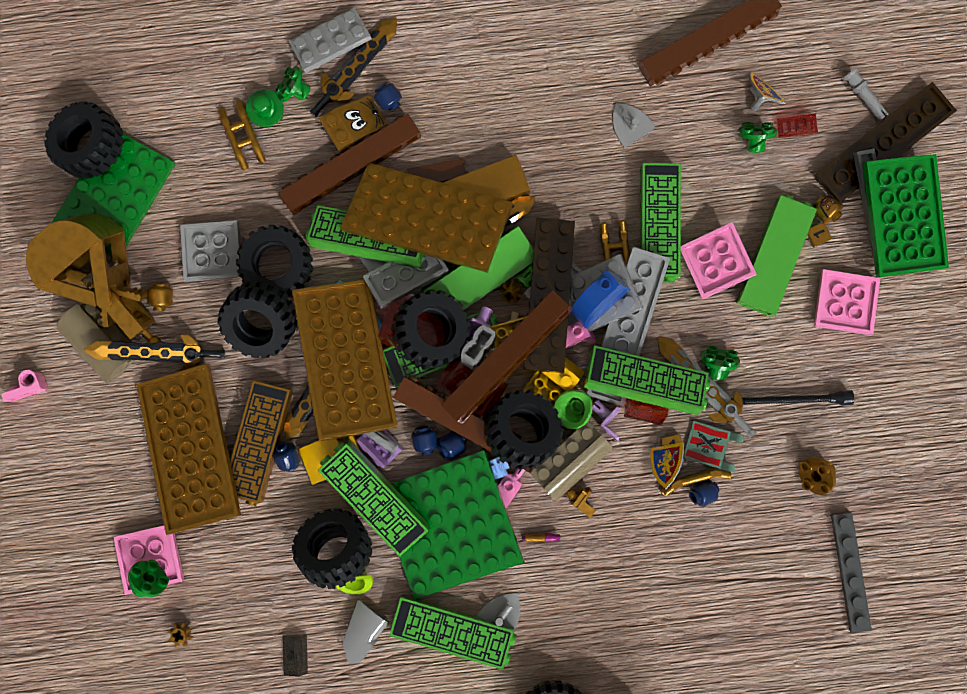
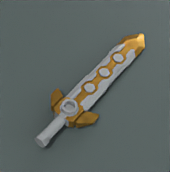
M658 337L660 353L670 364L704 372L674 340ZM708 376L710 387L708 392H706L705 398L719 412L709 414L708 416L711 420L723 424L734 421L749 438L754 436L757 432L739 416L743 408L742 396L735 391L731 400L713 379H710Z

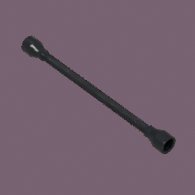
M841 390L828 395L742 397V402L744 405L829 402L845 406L854 404V393L852 390Z

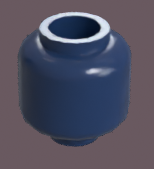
M385 82L375 90L374 99L383 110L391 109L393 111L401 105L399 101L402 95L393 83L387 84Z
M429 425L415 428L411 435L414 450L422 452V455L432 454L433 450L438 446L436 430L430 428Z
M450 431L439 438L437 449L444 459L453 460L465 452L466 439L460 434Z
M282 442L278 444L272 455L276 465L282 471L290 472L295 470L301 461L300 453L293 443Z
M710 479L693 483L689 491V497L695 505L704 507L717 501L719 487L717 483L712 482Z

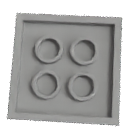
M237 220L180 225L184 282L241 278L238 276L237 270L239 267L236 265V259H239L237 250L240 248L239 222Z
M620 254L571 276L570 286L576 301L606 270L618 274L630 288L621 299L588 328L589 331L598 329L643 309L638 293Z

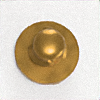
M814 456L800 463L801 485L805 490L818 495H825L834 489L836 484V468L831 462Z

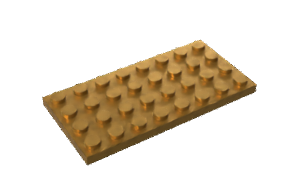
M370 163L364 171L340 228L344 232L488 273L513 205L510 201Z
M365 280L292 290L318 441L397 428L398 424L372 294Z
M203 364L136 384L166 535L241 516L210 364Z

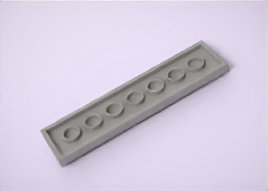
M632 247L626 267L643 305V309L609 323L601 347L636 356L640 355L670 258ZM587 389L586 392L592 397L624 406L626 400L624 397Z

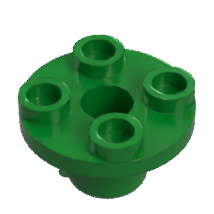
M298 66L293 68L287 67L282 83H279L275 89L278 99L285 102L291 96L301 101L307 98L310 93V85L301 80L302 68Z
M259 90L249 97L246 104V113L251 122L256 126L271 127L283 119L284 105L278 99V95L275 92Z
M744 122L742 127L738 129V135L748 139L747 150L749 152L762 153L766 149V139L775 137L777 129L773 127L771 122H764L762 125Z
M711 345L707 346V350L701 353L700 359L707 366L708 376L713 380H724L728 377L730 371L737 369L740 364L738 352L735 350H723Z
M155 560L139 561L128 572V582L131 590L138 597L158 596L169 583L165 571Z

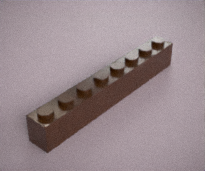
M748 0L641 61L639 69L650 87L654 84L658 86L666 81V77L670 75L676 76L687 65L691 67L701 57L707 58L712 55L715 49L719 47L722 49L728 46L734 38L738 40L745 36L748 30H756L767 19L768 21L775 19L779 15L778 12L782 5L779 0Z
M410 115L398 116L394 120L395 122L390 125H383L378 129L377 133L365 136L359 144L350 145L344 153L332 156L326 164L317 165L311 173H305L293 184L288 183L283 186L282 190L278 193L293 215L297 214L364 173L368 164L377 165L420 139V131Z
M553 290L550 293H546L541 298V303L536 308L532 307L522 322L519 321L515 324L511 334L504 336L499 341V346L495 350L489 351L485 356V360L471 370L472 374L467 379H462L457 385L458 388L444 398V403L441 406L457 422L463 424L572 311L571 307Z
M411 375L409 377L404 376L393 396L394 399L489 451L492 450V447H488L486 443L488 436H484L486 416L481 413H477V415L472 413L461 424L441 406L444 403V398L447 396L446 394L441 396L436 393L437 389L427 384L424 387L419 384V379ZM513 432L515 436L521 440L522 436ZM527 467L523 470L530 473L532 469Z

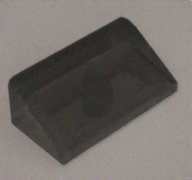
M283 635V675L295 677L306 675L308 673L307 635Z

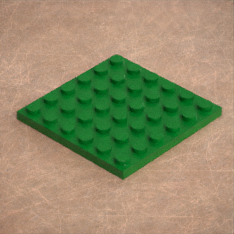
M485 450L391 483L430 525L429 531L400 556L415 600L525 562Z

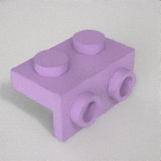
M387 430L381 431L385 435L390 437L392 440L397 442ZM365 434L356 440L360 449L367 452L372 457L373 462L381 468L387 466L404 449L399 444L396 451L391 454Z

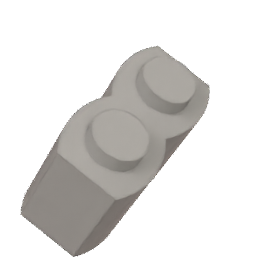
M485 325L480 326L475 331L473 340L464 346L461 352V363L471 370L477 364H481L484 355L491 351L494 346L495 331Z

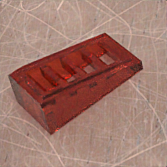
M816 113L777 119L779 138L817 135L818 133ZM802 121L803 130H799L798 122ZM806 121H810L811 129H807ZM791 122L795 123V131H791ZM783 123H787L788 132L784 133Z

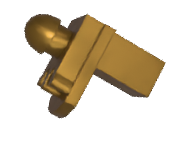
M580 487L576 493L572 489L568 490L566 495L571 499L569 503L591 518L596 510L585 502L591 494V488L587 487L584 489Z

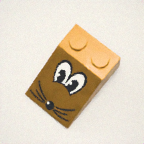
M370 95L337 107L319 118L340 154L344 153L350 145L359 144L365 136L377 133L380 127L387 124Z

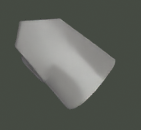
M361 600L357 601L343 640L348 664L361 663L389 623L386 617L377 611L373 612Z

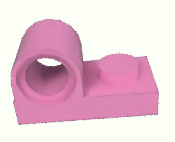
M24 370L18 377L20 386L10 387L8 392L1 395L3 401L13 402L48 390L42 373ZM31 375H33L34 380L30 384L29 378Z

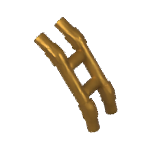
M237 101L235 105L241 121L231 124L225 108H220L218 113L241 169L245 170L249 166L241 148L251 145L259 163L266 161V158L249 121L243 102ZM245 128L248 137L237 141L234 131Z
M626 220L618 221L620 242L609 243L607 223H600V239L604 261L611 258L610 251L622 249L625 265H627L630 251Z
M708 468L698 473L679 478L676 477L667 489L662 487L659 491L663 496H669L678 488L712 478L730 479L731 472Z

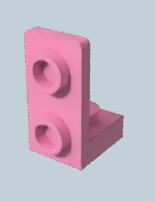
M580 322L567 327L566 348L582 341H586L589 344L597 342L594 332L584 328Z

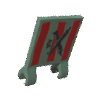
M693 421L683 458L733 473L736 466L723 462L728 441L743 443L744 436Z

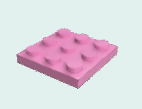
M733 222L681 246L682 255L702 299L757 275Z
M825 269L821 270L814 327L873 335L880 278Z
M164 525L114 537L125 595L133 593L128 582V572L139 561H157L169 579L168 585L184 581L175 534L166 535Z

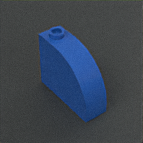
M606 270L581 294L573 305L571 312L583 327L588 329L621 299L630 288L618 274Z

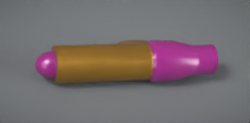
M525 534L522 540L526 542L560 541V534Z

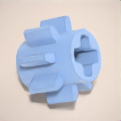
M499 456L489 460L495 479L507 475L506 469L510 468L507 462L502 463L499 461Z

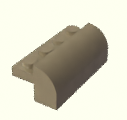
M86 303L80 306L76 304L64 313L56 329L108 384L121 376L125 367L136 360H97L84 352L83 349L95 341H130L115 324L109 327L101 325L103 323L100 320L102 318L100 315L102 310L98 306L95 307Z
M588 421L583 427L577 429L544 463L538 465L530 474L556 502L611 452L613 448Z

